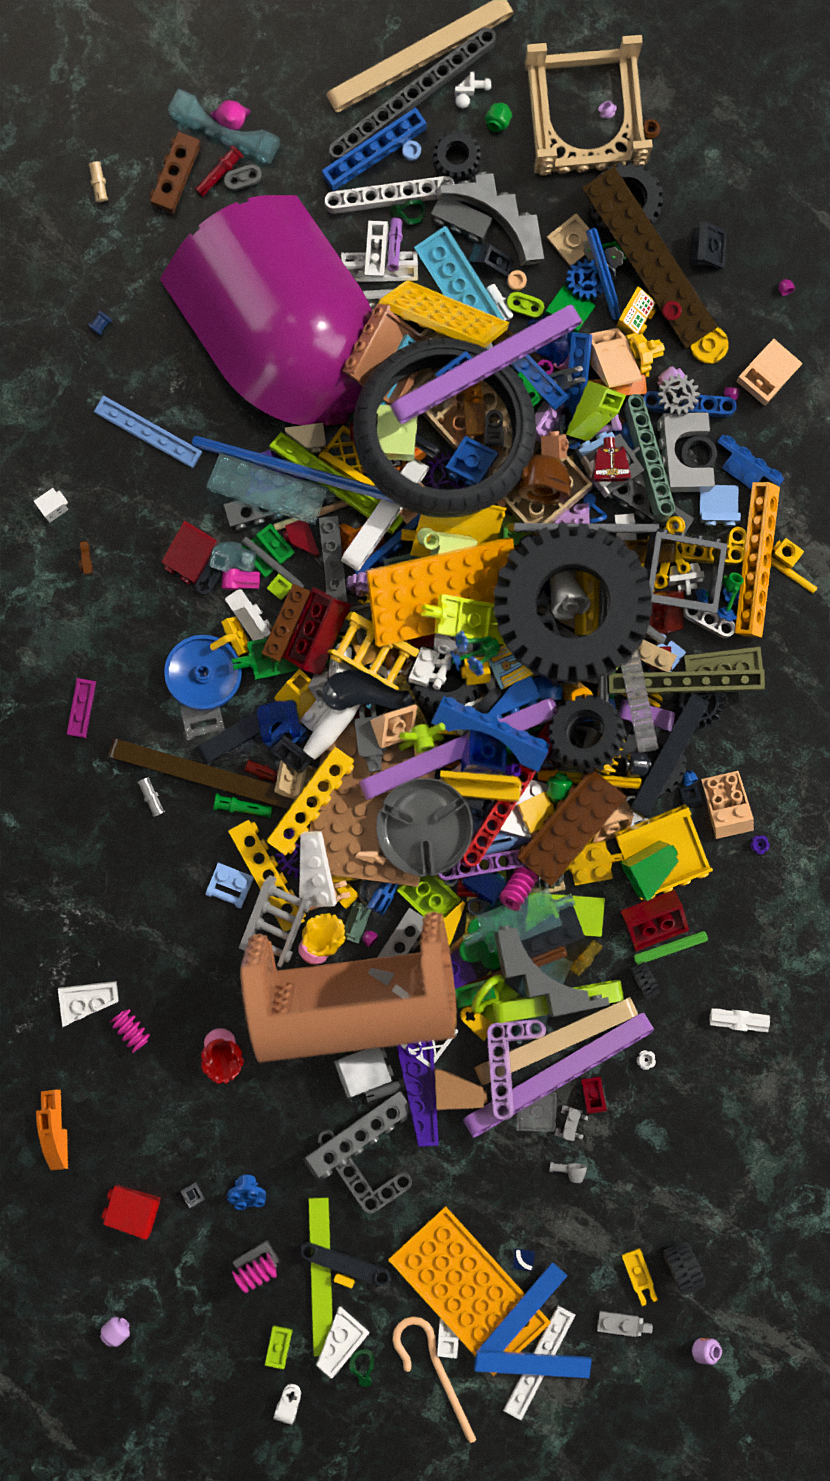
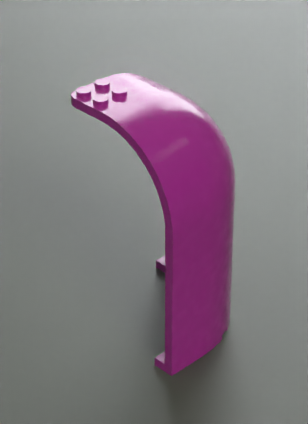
M297 195L251 197L247 199L248 202L240 205L236 202L216 212L199 225L200 229L194 235L189 234L182 242L160 277L161 282L222 375L248 402L263 412L292 424L310 425L323 423V425L328 426L346 423L349 420V416L355 410L357 399L363 386L342 370L345 367L346 360L351 356L354 345L359 340L364 326L372 315L371 307L362 289Z

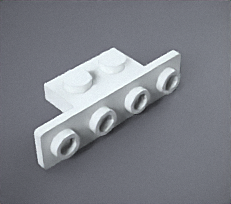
M241 589L225 598L253 641L270 636V630L273 629L267 619L265 621L262 620L260 617L262 612L257 604L252 605Z

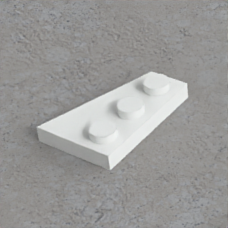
M531 780L517 804L546 791L547 784ZM516 804L500 831L532 840L530 837L533 833H529Z
M116 981L58 988L63 1027L119 1001Z
M341 1307L338 1308L316 1364L330 1378H333L369 1334L362 1325Z

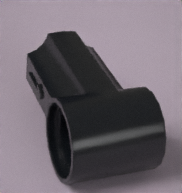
M500 889L467 901L465 905L466 912L471 916H477L504 906L500 900ZM472 902L479 904L480 908L476 913L470 908Z

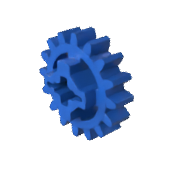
M587 259L584 260L583 264L578 260L576 266L572 264L571 271L567 272L568 278H566V283L570 284L567 289L573 290L572 296L578 294V300L585 297V300L588 301L590 296L595 300L597 294L602 295L603 287L597 267L594 265V260H592L591 264L588 263ZM596 275L598 277L599 284H597L598 281L595 280ZM574 276L576 277L575 279L578 281L577 285L575 284ZM589 277H591V278H590V281L587 280L586 282H584V283L582 284L583 279L586 280L587 278L589 279Z

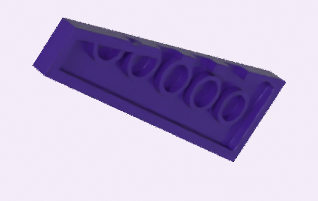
M433 1041L421 1042V1045L419 1042L407 1044L406 1050L401 1045H396L418 1147L438 1146L433 1048L422 1050L424 1047L433 1046ZM408 1048H410V1049H418V1048H420V1050L414 1051V1052H416L417 1054H416V1055H413V1054H411V1053L409 1052ZM421 1051L423 1058L430 1063V1068L416 1058L419 1055L421 1056Z

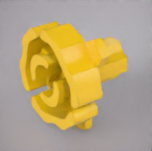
M633 333L626 335L625 337L628 340L640 374L649 377L650 364L653 363V358L663 356L665 350L663 343L659 339L647 341L642 334Z

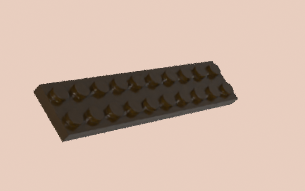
M615 166L584 186L582 190L661 312L666 302L676 301L681 305L682 313L680 317L676 320L667 321L685 349L718 328Z

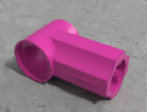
M223 569L222 589H259L260 572Z

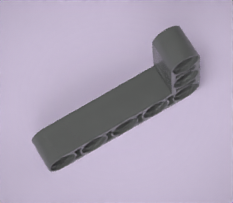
M329 1129L323 1130L318 1138L320 1146L325 1144L322 1141L324 1134H330L332 1138L336 1134ZM340 1143L339 1149L343 1153H346V1149L344 1148L342 1143ZM326 1153V1155L328 1156V1158H329L330 1161L332 1162V1157H331V1155ZM350 1156L346 1158L348 1162L339 1168L337 1165L335 1166L363 1210L367 1213L378 1211L407 1191L412 1184L410 1175L406 1172H400L373 1190ZM345 1167H353L354 1174L346 1176L343 1172ZM399 1177H406L409 1181L408 1184L404 1187L399 1186L397 1183ZM356 1183H363L365 1190L357 1192L354 1188ZM388 1187L393 1193L390 1197L385 1198L382 1196L381 1191L383 1188ZM367 1199H374L376 1206L369 1209L366 1207L365 1202Z

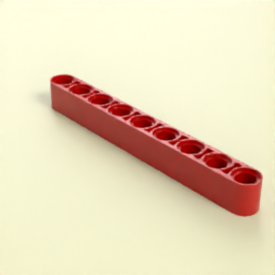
M552 721L544 723L535 738H541L550 744L548 753L552 748L549 741L548 725L553 724ZM519 762V766L516 768L520 767V773L525 777L524 782H521V798L537 771ZM501 800L493 802L473 834L467 852L460 860L464 867L470 868L480 863L517 802ZM498 805L504 807L505 812L503 815L498 813ZM488 821L494 823L495 828L493 831L488 829ZM478 837L484 839L483 847L477 844ZM468 853L474 856L473 863L467 861L466 856Z

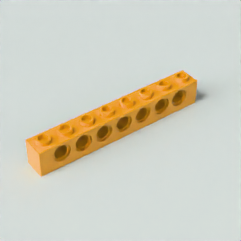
M753 482L742 568L744 582L740 587L735 633L744 637L762 638L780 491V487L770 482Z

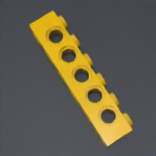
M333 747L266 842L284 855L287 853L291 854L297 846L296 840L301 837L303 832L309 830L307 828L309 822H314L320 814L318 812L322 805L325 807L332 798L329 796L333 789L337 791L343 783L341 781L343 775H348L354 768V765H352L354 760L337 747ZM332 765L339 767V773L336 776H332L329 773V768ZM324 780L327 782L328 788L326 791L321 792L318 789V783ZM310 796L315 797L317 800L316 805L312 808L306 804V800ZM298 812H302L305 815V820L302 823L295 821V815ZM286 828H291L294 831L291 839H286L283 835Z
M247 820L229 830L260 890L265 881L263 877L264 872L272 870L274 877L277 878L275 885L295 896L292 889L288 891L285 886L287 880L284 874L278 873L276 869L278 864L274 856L269 857L266 851L269 849L264 839L260 840L257 833L260 831L256 823H251L250 820ZM249 836L255 838V844L252 847L245 845V839ZM257 853H262L265 857L264 862L261 864H256L254 861V856ZM270 896L268 901L271 903L270 905L281 910L284 904L289 903L293 908L290 914L294 916L297 915L300 908L274 896ZM304 914L301 923L305 922L304 917L306 914ZM275 916L283 931L291 930L292 923Z

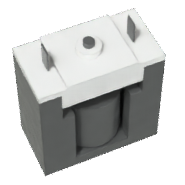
M621 434L615 436V447L625 448L631 478L629 481L593 482L604 498L641 475L644 471L635 456V453L641 450L638 446L634 450L629 448ZM597 449L584 456L580 461L591 482L594 455Z

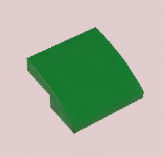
M563 286L547 308L545 314L550 316L569 305H573L582 320V323L573 329L574 332H578L596 305L589 300L586 301L584 297L578 300V294L572 296L573 291Z
M271 523L251 540L280 565L295 553ZM245 545L240 549L264 579L275 571Z

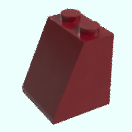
M184 520L162 560V564L165 565L164 569L171 574H174V572L181 575L180 579L187 584L191 582L196 584L204 568L218 550V541Z

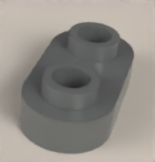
M251 164L229 171L225 175V185L229 190L237 191L258 184L262 178L261 170L258 166ZM254 173L256 176L255 178H250L249 175ZM233 179L238 180L237 184H232L231 181Z

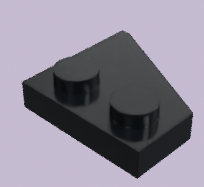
M569 407L561 409L553 431H559V434L567 433L568 426L572 421ZM566 435L569 445L579 442L578 438Z

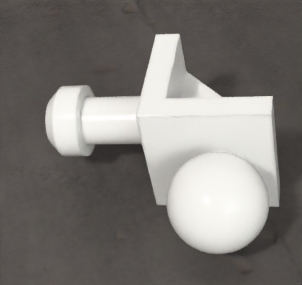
M470 72V75L458 87H455L457 106L466 108L469 105L470 99L468 96H474V88L490 90L491 80L489 78L474 80V72Z

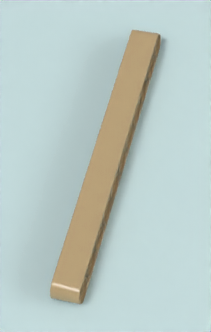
M493 0L333 88L326 96L336 112L342 111L465 43L480 30L492 28L505 21L514 12L507 0Z

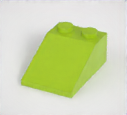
M437 875L420 876L419 887L398 885L396 889L423 916L429 912L442 913L443 918H445L461 901Z

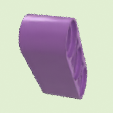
M622 699L619 709V715L624 721L643 726H658L670 732L676 714L672 711Z

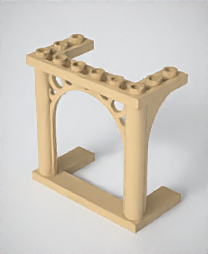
M642 35L623 36L620 49L546 55V43L527 45L525 71L528 70L536 150L535 173L548 175L551 172L558 171V173L564 174L570 172V170H577L578 172H585L591 168L605 170L611 165L616 167V164L621 162L623 165L633 162L635 167H638L639 164L644 166L648 163L653 146L652 140H645L637 70V61L642 46ZM620 63L624 103V122L620 132L611 142L596 149L584 150L566 144L555 133L550 122L545 69ZM627 133V138H629V141L625 138H622V135ZM551 140H556L557 143L550 148V145H552ZM621 142L625 144L627 151L625 153L619 152L615 148V143ZM559 147L565 148L566 151L561 158H557L556 149ZM611 149L614 154H606L605 151ZM569 153L576 154V157L571 156L570 158H568Z

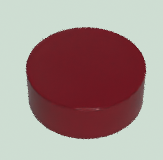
M676 301L666 302L662 307V314L667 320H676L682 313L681 305Z

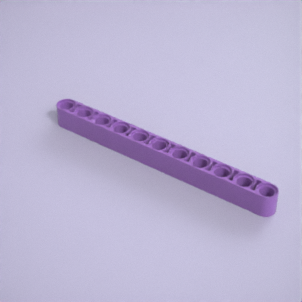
M569 305L398 399L390 405V408L399 423H405L575 329L582 323V320L573 305Z
M550 697L498 721L506 722L515 729L526 731L551 720L553 714L557 715L558 712L553 698ZM475 730L360 781L359 785L366 800H369L396 788L402 783L422 777L501 741L492 735Z
M645 1013L635 1016L512 1089L513 1115L652 1033L654 1028ZM493 1101L463 1119L472 1137H476L504 1121L496 1118L494 1115ZM505 1105L500 1107V1115H507L508 1108Z

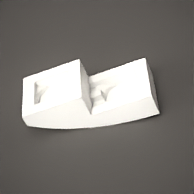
M440 1318L437 1356L457 1358L458 1336Z

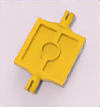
M605 840L592 842L584 848L566 871L570 870L575 885L613 879L612 862L623 861L622 853L611 855Z

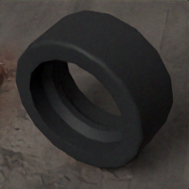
M704 436L689 438L683 444L680 451L681 463L690 468H711L717 458V449L714 443ZM694 444H702L708 448L709 459L703 465L696 466L688 460L687 451Z

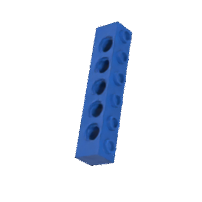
M414 108L322 170V177L334 192L425 131L426 121L417 108Z

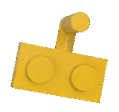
M237 616L222 621L227 635L211 643L210 648L214 651L231 642L238 656L248 654L247 642L249 640Z

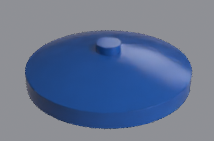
M196 635L186 638L172 649L166 660L164 672L167 688L174 699L187 708L198 711L217 709L229 702L240 686L241 669L234 671L233 665L235 664L231 662V658H238L235 650L228 643L214 651L210 648L211 643L220 639L218 637Z

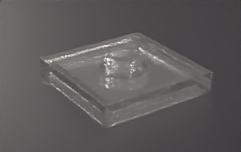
M551 1092L517 1112V1130L556 1132L557 1093Z

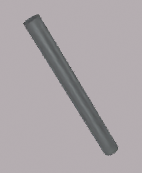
M245 537L241 543L287 581L304 588L305 585L249 538Z

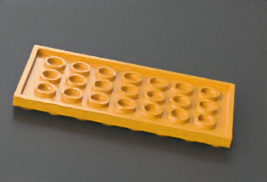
M513 538L499 539L366 571L376 645L380 647L435 633L436 618L421 616V611H426L421 610L423 604L438 607L440 594L494 604V589L499 580L498 574L501 567H504L508 562L509 554L514 550Z
M446 1206L388 1259L475 1356L476 1350L480 1348L525 1295L520 1287ZM540 1309L503 1352L519 1353L551 1323ZM490 1372L493 1376L497 1374L496 1372Z

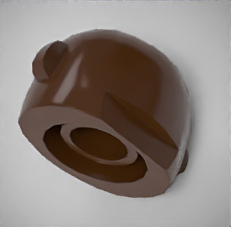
M549 455L532 456L528 465L523 469L521 479L518 482V492L523 498L544 505H554L566 501L571 491L570 478L566 466L558 458Z

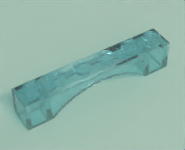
M178 88L168 107L171 117L175 120H184L188 122L190 127L194 129L200 128L212 138L216 136L222 139L221 141L228 146L235 145L239 147L238 150L242 153H251L255 155L257 160L263 163L265 161L271 163L281 144L279 137L265 130L241 132L221 126L204 112L196 96Z

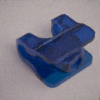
M294 700L270 702L257 708V716L264 743L272 741V727L277 722L286 723L293 738L301 736L297 704Z

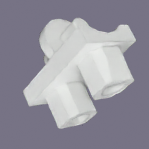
M691 563V569L687 574L679 573L678 566H671L668 585H678V591L685 590L686 595H691V589H697V583L695 582H702L704 578V571L700 570L698 563Z

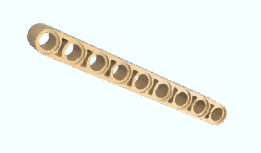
M631 997L509 1051L511 1072L637 1016L638 1012ZM489 1060L474 1067L481 1085L491 1082ZM502 1066L496 1070L498 1077H502L505 1074V1069Z

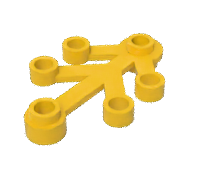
M673 516L668 519L666 527L663 529L668 530V534L674 535V532L684 531L685 522L681 517ZM675 522L679 524L678 529L674 527ZM681 543L683 546L682 551L685 555L688 556L695 553L694 545ZM676 546L675 562L678 566L677 569L681 574L688 573L691 566L688 562L684 561ZM688 546L691 548L690 553L687 552ZM670 562L661 564L660 572L655 577V588H665L669 584L667 573ZM683 564L686 566V571L682 570ZM661 577L664 578L663 584L660 582Z

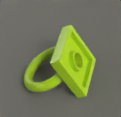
M495 975L477 992L471 1009L476 1014L481 1013L495 1024L492 1003L518 998L521 995L505 983L502 975ZM493 987L496 998L481 1003L483 997Z

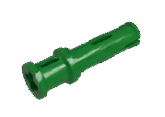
M216 793L213 810H226L229 813L237 811L271 818L273 806L240 801L233 796L228 798Z

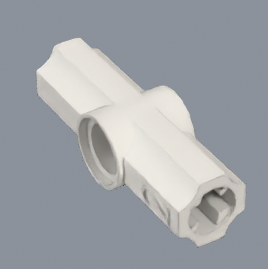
M711 1009L709 1019L710 1025L730 1027V1029L768 1032L770 1024L769 1015L753 1014L741 1010Z

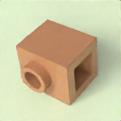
M548 431V435L541 436L542 455H549L558 459L567 458L569 443L566 439V434H559V431Z

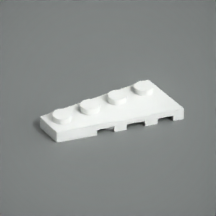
M321 831L303 832L301 834L299 898L303 900L308 893L312 894L310 898L312 902L311 907H329L337 904Z

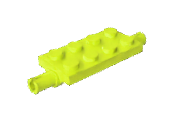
M440 594L438 607L423 604L421 610H426L425 612L421 611V616L436 618V634L456 637L459 631H463L467 639L491 636V638L497 639L499 645H505L497 626L494 613L495 605L492 603Z

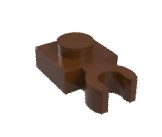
M88 541L80 542L82 560H79L80 572L84 571L85 576L94 575Z

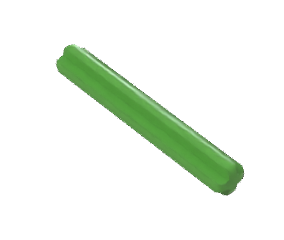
M702 931L634 955V960L638 965L644 961L648 962L706 942L708 938L706 933Z

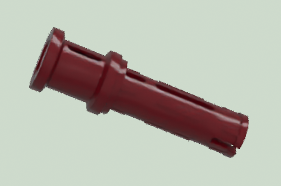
M231 145L230 150L223 157L219 158V163L195 187L196 191L204 197L226 171H231L233 169L232 166L244 157L241 152Z

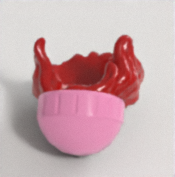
M217 1028L210 1031L204 1040L205 1048L201 1053L202 1070L213 1082L217 1084L222 1082L228 1083L229 1080L232 1081L239 1074L244 1061L242 1051L236 1045L234 1035L226 1029Z

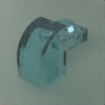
M223 542L212 550L210 567L228 572L234 566L252 572L254 570L256 552L242 548L241 543Z

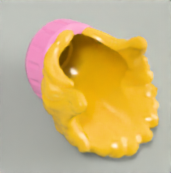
M330 913L315 915L314 918H310L302 931V940L298 947L301 958L309 964L316 965L324 962L328 956L335 954L346 939L343 921L337 919L336 915L331 916Z

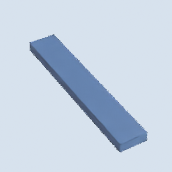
M105 396L101 398L94 410L95 414L191 468H194L202 454L201 450Z

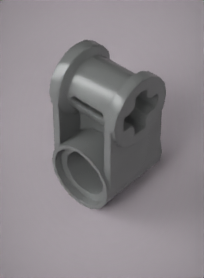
M496 409L490 410L486 414L484 445L487 447L500 446V448H504L503 415ZM497 417L500 421L497 424H492L489 419Z

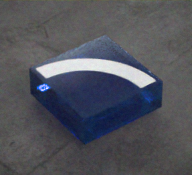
M515 1248L513 1269L532 1271L535 1251Z

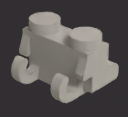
M562 1105L561 1113L565 1114L566 1110L568 1111L563 1133H560V1128H556L554 1135L574 1141L575 1137L583 1139L584 1135L575 1133L579 1118L588 1120L589 1116L583 1115L581 1110Z

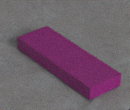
M77 678L67 735L86 738L96 681Z

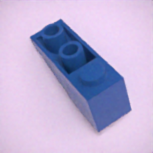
M529 676L513 683L488 714L493 719L500 720L503 715L508 713L509 715L520 711L519 708L524 706L530 707L538 703L540 695L532 677Z

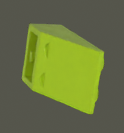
M588 381L583 390L582 398L576 407L574 417L568 426L566 435L589 441L619 413L626 395L606 386Z

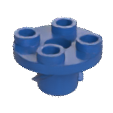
M242 1175L235 1181V1187L227 1192V1200L235 1205L234 1208L237 1210H244L246 1207L253 1206L262 1207L265 1205L266 1192L256 1186L258 1183L254 1176Z

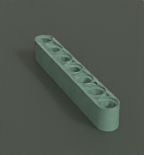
M633 394L624 405L625 417L634 448L639 446L641 449L636 452V455L644 469L642 477L653 515L657 521L666 522L675 511L674 501L645 400L641 395ZM636 421H640L642 425L637 424ZM641 438H644L648 443L643 442ZM646 456H650L652 460H648ZM651 473L657 475L658 478H654ZM656 491H660L663 496L658 495ZM661 508L665 509L668 513H663Z

